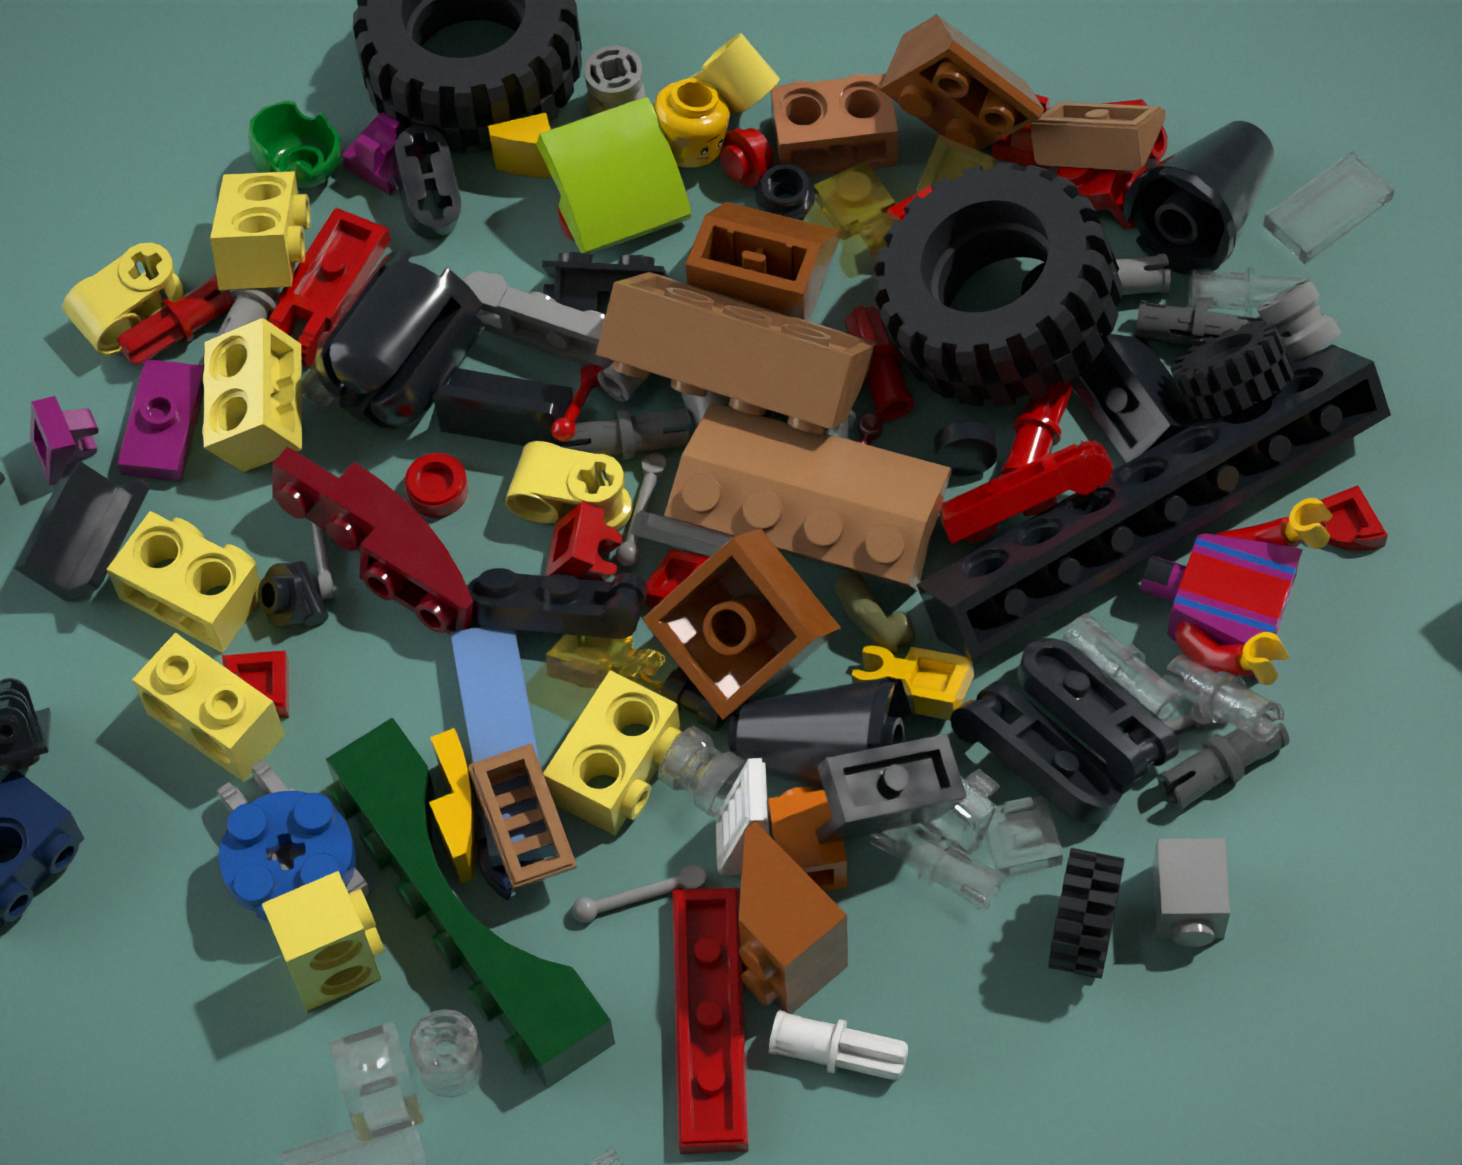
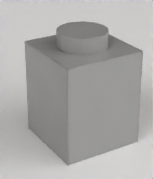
M1225 838L1157 839L1152 865L1156 939H1173L1176 944L1186 947L1204 946L1213 942L1214 939H1224L1230 917Z

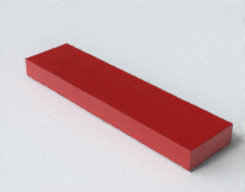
M739 887L672 890L680 1154L749 1151L743 980L741 978L743 970L742 958L739 954V949L741 948Z

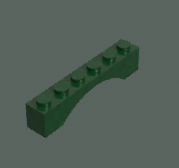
M393 717L326 758L333 779V783L326 787V791L333 804L346 821L353 816L358 818L367 831L360 836V839L368 854L380 870L391 865L402 882L396 885L395 889L403 904L415 920L426 915L434 926L437 933L430 938L438 954L451 971L462 966L474 983L467 988L472 1002L488 1023L498 1017L510 1035L503 1043L511 1058L525 1076L535 1070L548 1089L615 1044L611 1019L573 967L540 959L505 942L477 921L454 895L434 856L431 823L432 810L429 802L434 800L435 791L428 766Z

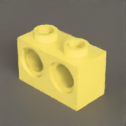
M295 171L223 175L210 237L219 290L292 287L295 263L305 261L304 230H310L311 224L309 197L307 194H298Z
M264 318L206 341L203 372L204 424L202 426L204 448L241 472L249 471L276 460L287 446L296 452L302 450L301 344Z
M149 511L107 568L120 600L222 653L259 604L258 588L261 581L256 569L257 564L249 554L231 544H226L222 548L206 540L194 525L184 519L175 517L172 521H169L152 511ZM175 559L166 567L153 568L162 560ZM228 586L219 594L205 595L213 587Z
M177 633L172 635L132 679L149 716L242 782L252 773L250 767L264 759L285 736L274 702Z
M610 670L543 772L555 806L616 836L626 818L634 820L643 810L651 792V785L648 783L659 766L668 767L674 761L681 748L684 733L680 729L678 704ZM631 724H643L649 727L645 733L638 736H627L620 733L623 728ZM600 775H608L617 779L611 786L603 789H594L586 785L592 778Z
M339 871L262 903L306 1011H310L381 980L374 956L385 952L375 928L376 923L362 890L358 889L348 893Z

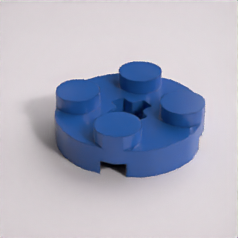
M301 791L275 792L262 796L252 803L239 805L231 812L228 818V829L221 840L219 850L221 874L231 896L239 905L241 903L245 908L254 911L260 919L269 922L262 906L264 902L339 871L347 888L354 875L356 851L349 827L345 819L333 808L332 802L325 795ZM293 844L295 848L305 849V855L296 857L294 859V868L289 870H282L279 861L270 860L273 853L279 851V847L283 845Z

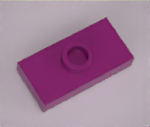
M145 359L117 462L121 475L174 481L182 480L204 395V365Z

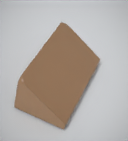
M1059 102L1044 112L1040 119L1030 124L1034 159L1037 164L1044 166L1140 170L1147 162L1165 121V108H1161V106Z

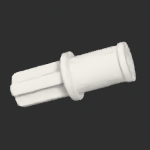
M780 1010L776 1014L769 1043L770 1054H779L826 1065L827 1072L835 1074L839 1067L891 1080L900 1079L905 1070L908 1057V1045L904 1041L847 1028L846 1020L839 1019L836 1025L788 1014Z

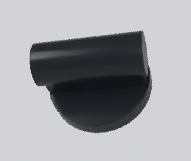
M298 561L291 564L276 563L268 569L265 577L259 584L258 601L262 611L272 624L284 627L305 623L307 627H315L328 619L329 614L305 562Z

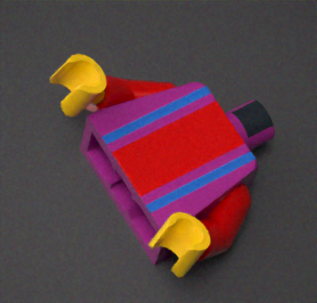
M1307 498L1297 503L1287 517L1255 526L1220 532L1215 535L1206 533L1198 535L1187 566L1150 556L1140 585V592L1173 602L1167 635L1177 643L1180 650L1204 675L1209 677H1249L1264 685H1271L1278 678V673L1271 661H1286L1290 657L1278 638L1277 633L1296 580L1303 549L1296 547L1300 544L1301 539L1312 549L1325 547L1329 542L1330 534L1318 522L1329 521L1333 515L1320 500Z

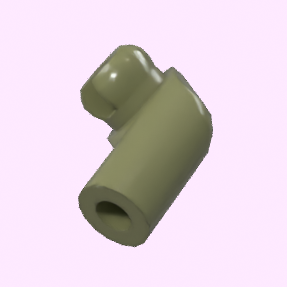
M848 572L836 580L834 591L849 619L875 646L886 648L891 653H897L898 647L910 645L916 637L915 630L908 614L897 611L891 616L886 617L861 574Z

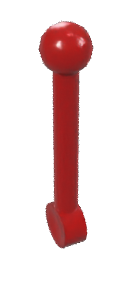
M586 365L580 369L581 385L564 417L557 419L552 424L551 431L556 440L568 442L575 436L576 427L574 423L592 388L601 386L598 380V373L603 369L602 367Z

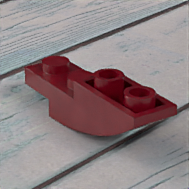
M288 446L272 463V498L276 499L285 512L298 519L306 518L324 529L332 540L342 548L350 551H359V578L378 597L384 600L393 599L416 613L419 620L435 632H446L450 635V632L471 629L473 600L460 570L447 548L429 524L406 500L381 479L356 462H353L338 478Z

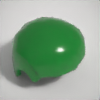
M282 101L263 107L250 120L249 148L258 173L295 171L297 189H312L323 184L341 163V137L333 126L328 124V119L324 113L320 112L313 118L307 117L299 111L295 102Z

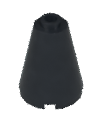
M1233 121L1142 172L1126 191L1123 208L1126 223L1133 218L1141 234L1135 240L1140 248L1149 256L1166 254L1169 264L1163 267L1180 274L1194 275L1198 269L1210 268L1209 272L1217 270L1232 254L1273 162L1274 149L1268 136L1252 123Z
M884 677L748 701L743 705L740 714H734L731 717L728 728L729 749L732 753H737L739 762L743 767L748 759L762 758V763L766 765V774L807 787H813L817 790H824L817 767L824 759L905 742L903 721H915L911 689L905 679Z

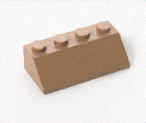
M648 272L614 282L595 355L614 360L612 368L622 374L638 378H648L649 373L652 372L671 378L670 387L679 392L705 397L709 390L730 397L729 406L736 410L754 415H765L766 409L788 415L787 424L793 428L809 433L823 434L825 428L833 429L846 422L874 361L879 343Z
M710 402L682 453L664 516L678 524L728 538L761 528L781 553L845 571L857 572L866 577L917 591L916 584L921 579L952 469L826 433L814 434L791 427L786 422L745 413L731 407Z

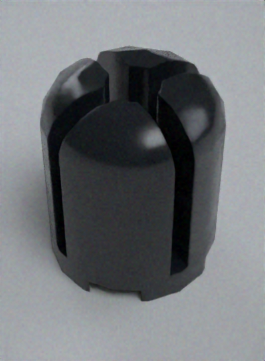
M394 250L382 259L318 345L315 359L318 379L330 397H340V407L359 421L381 428H404L419 420L434 400L433 394L436 385L447 382L485 329V326H480L476 315L483 306L482 302L469 285L447 267L439 276L424 266L409 262V258L414 253L409 250Z

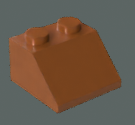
M761 528L734 536L642 618L722 720L730 717L742 708L746 702L753 700L793 671L841 629L839 624Z
M754 821L745 829L739 907L741 940L739 954L742 958L744 971L741 974V978L751 994L760 1003L768 1006L774 1002L781 1011L793 1014L848 967L847 914Z

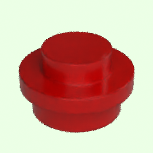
M735 128L725 135L724 145L720 151V162L730 178L738 180L742 185L752 187L757 185L762 180L765 172L773 167L774 155L768 140L760 131L754 128L746 130Z

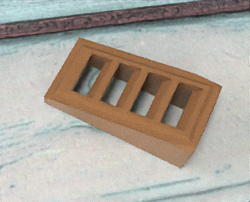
M532 743L469 764V776L513 891L577 868ZM525 776L527 786L498 796L494 795L492 786ZM532 798L534 799L537 808L503 819L500 809ZM543 821L546 828L545 832L512 843L508 832ZM549 844L553 845L556 856L524 867L520 866L517 858L518 855Z

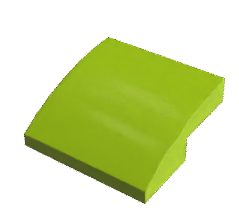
M648 96L539 134L536 145L561 194L558 207L581 253L594 254L691 218L692 212L679 169Z

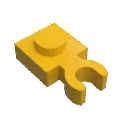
M865 646L862 651L864 670L869 672L853 670L851 674L852 683L884 677L905 679L911 689L914 714L950 720L953 711L963 703L973 680L974 670L973 661L965 656L910 647L906 658L901 659L895 658L886 648Z

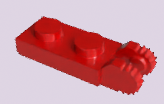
M334 208L305 253V261L300 262L296 267L292 287H284L277 297L279 303L269 317V322L289 336L293 333L297 317L308 322L298 339V342L301 344L302 366L310 367V365H313L318 345L367 280L391 241L389 228L339 208Z
M1087 439L1086 442L1081 441L1079 445L1073 444L1053 454L1050 453L943 502L939 514L951 544L965 538L967 543L985 539L1000 529L1001 525L999 522L1020 512H1023L1024 516L1042 513L1059 501L1057 495L1068 490L1086 495L1095 491L1097 486L1103 487L1105 482L1109 483V477H1113L1111 471L1114 470L1111 465L1112 461L1108 458L1107 450L1103 449L1102 443L1098 444L1096 440L1090 441Z

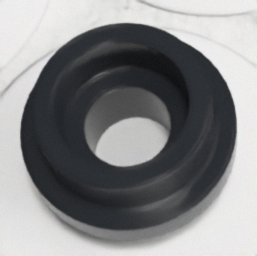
M778 164L768 169L763 175L762 180L758 182L756 186V203L762 211L800 219L812 209L815 203V186L811 178L800 167L792 164ZM782 194H790L793 197L779 198L778 196Z

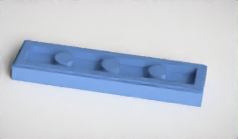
M483 626L450 632L473 763L532 743L539 761L515 630ZM521 776L492 786L494 795L498 796L528 784L525 776ZM532 798L500 809L503 819L535 809L537 806ZM482 813L491 867L503 865ZM543 821L508 833L513 843L545 832L546 828ZM549 844L520 854L517 858L518 861H528L556 856L553 845Z

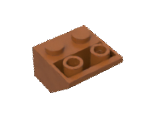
M937 14L902 35L879 89L897 102L903 111L920 119L943 136L950 146L963 151L968 156L1040 119L1044 111L1043 106L1023 79Z
M725 202L704 216L685 264L687 284L810 321L838 246L841 230Z

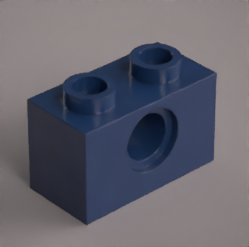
M17 770L11 771L0 782V855L10 848H21L15 858L8 862L0 863V928L6 922L16 920L25 912L32 901L33 893L52 873L64 870L72 862L78 852L79 844L85 839L72 813Z

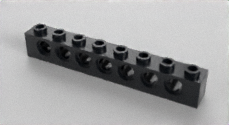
M1331 344L1293 366L1295 372H1293L1294 377L1292 380L1285 381L1287 385L1281 390L1271 391V397L1264 401L1257 399L1252 402L1253 406L1244 410L1241 407L1236 408L1232 414L1222 417L1221 413H1219L1213 419L1205 420L1203 418L1111 472L1113 477H1109V483L1105 482L1103 487L1097 486L1095 491L1086 495L1075 492L1048 510L1037 514L916 584L937 638L973 661L1391 416L1374 361Z

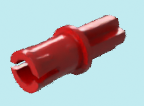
M214 275L207 282L176 301L164 300L161 302L160 311L120 334L117 342L121 352L134 366H139L144 363L145 359H151L180 340L188 343L193 340L192 333L223 313L230 311L235 302L229 289L223 293L219 290L217 276Z
M863 305L854 307L853 312L845 317V326L848 334L879 343L876 356L865 378L875 403L878 418H882L884 421L900 419L909 414L915 406L900 368L902 355L898 347L891 344L878 309L874 306L865 308Z
M1060 380L1047 387L1049 394L1035 400L1029 399L1024 414L1018 415L1013 423L1016 436L1000 474L1004 475L1048 455L1051 446H1055L1060 442L1062 431L1059 424L1073 389L1072 381L1064 385Z

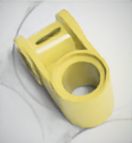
M742 33L737 34L722 47H719L702 65V70L689 77L706 81L712 85L728 102L730 116L737 112L743 113L770 92L780 80V77Z
M151 242L139 243L129 248L121 257L95 275L76 284L64 299L62 305L63 312L100 355L111 356L121 352L117 342L120 334L161 310V302H163L159 293L161 289L164 290L166 299L174 302L184 296V287L179 277L174 274V263L168 250L159 244ZM139 261H141V264L145 271L142 274H140L137 267V263Z
M543 441L529 442L524 446L505 498L506 506L515 515L527 521L540 524H556L584 501L604 509L603 522L615 530H619L627 524L632 515L633 507L630 495L624 488L625 476L622 467L613 457L605 454H593L562 448ZM602 470L605 471L607 480H605Z

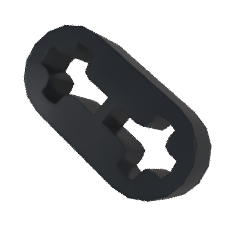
M428 125L408 127L399 135L393 152V168L405 219L409 228L416 235L425 239L438 240L448 236L455 229L461 212V196L449 146L445 137L435 128ZM412 146H421L424 154H431L426 174H422L418 158L410 156ZM432 190L435 205L438 208H445L441 219H433L430 211L423 210L426 191Z

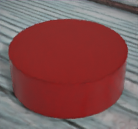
M430 453L421 456L409 466L405 474L404 484L408 501L418 513L424 516L435 518L448 516L459 510L467 499L469 486L465 469L451 455Z

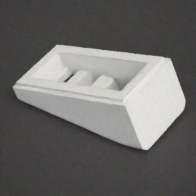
M762 758L747 760L717 815L716 857L717 870L721 875H742L745 829L756 821L769 834L766 765L762 763Z

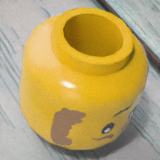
M696 78L683 79L668 84L660 90L654 101L653 108L666 135L677 166L697 168L713 162L719 157L724 145L730 119L728 102L712 85Z

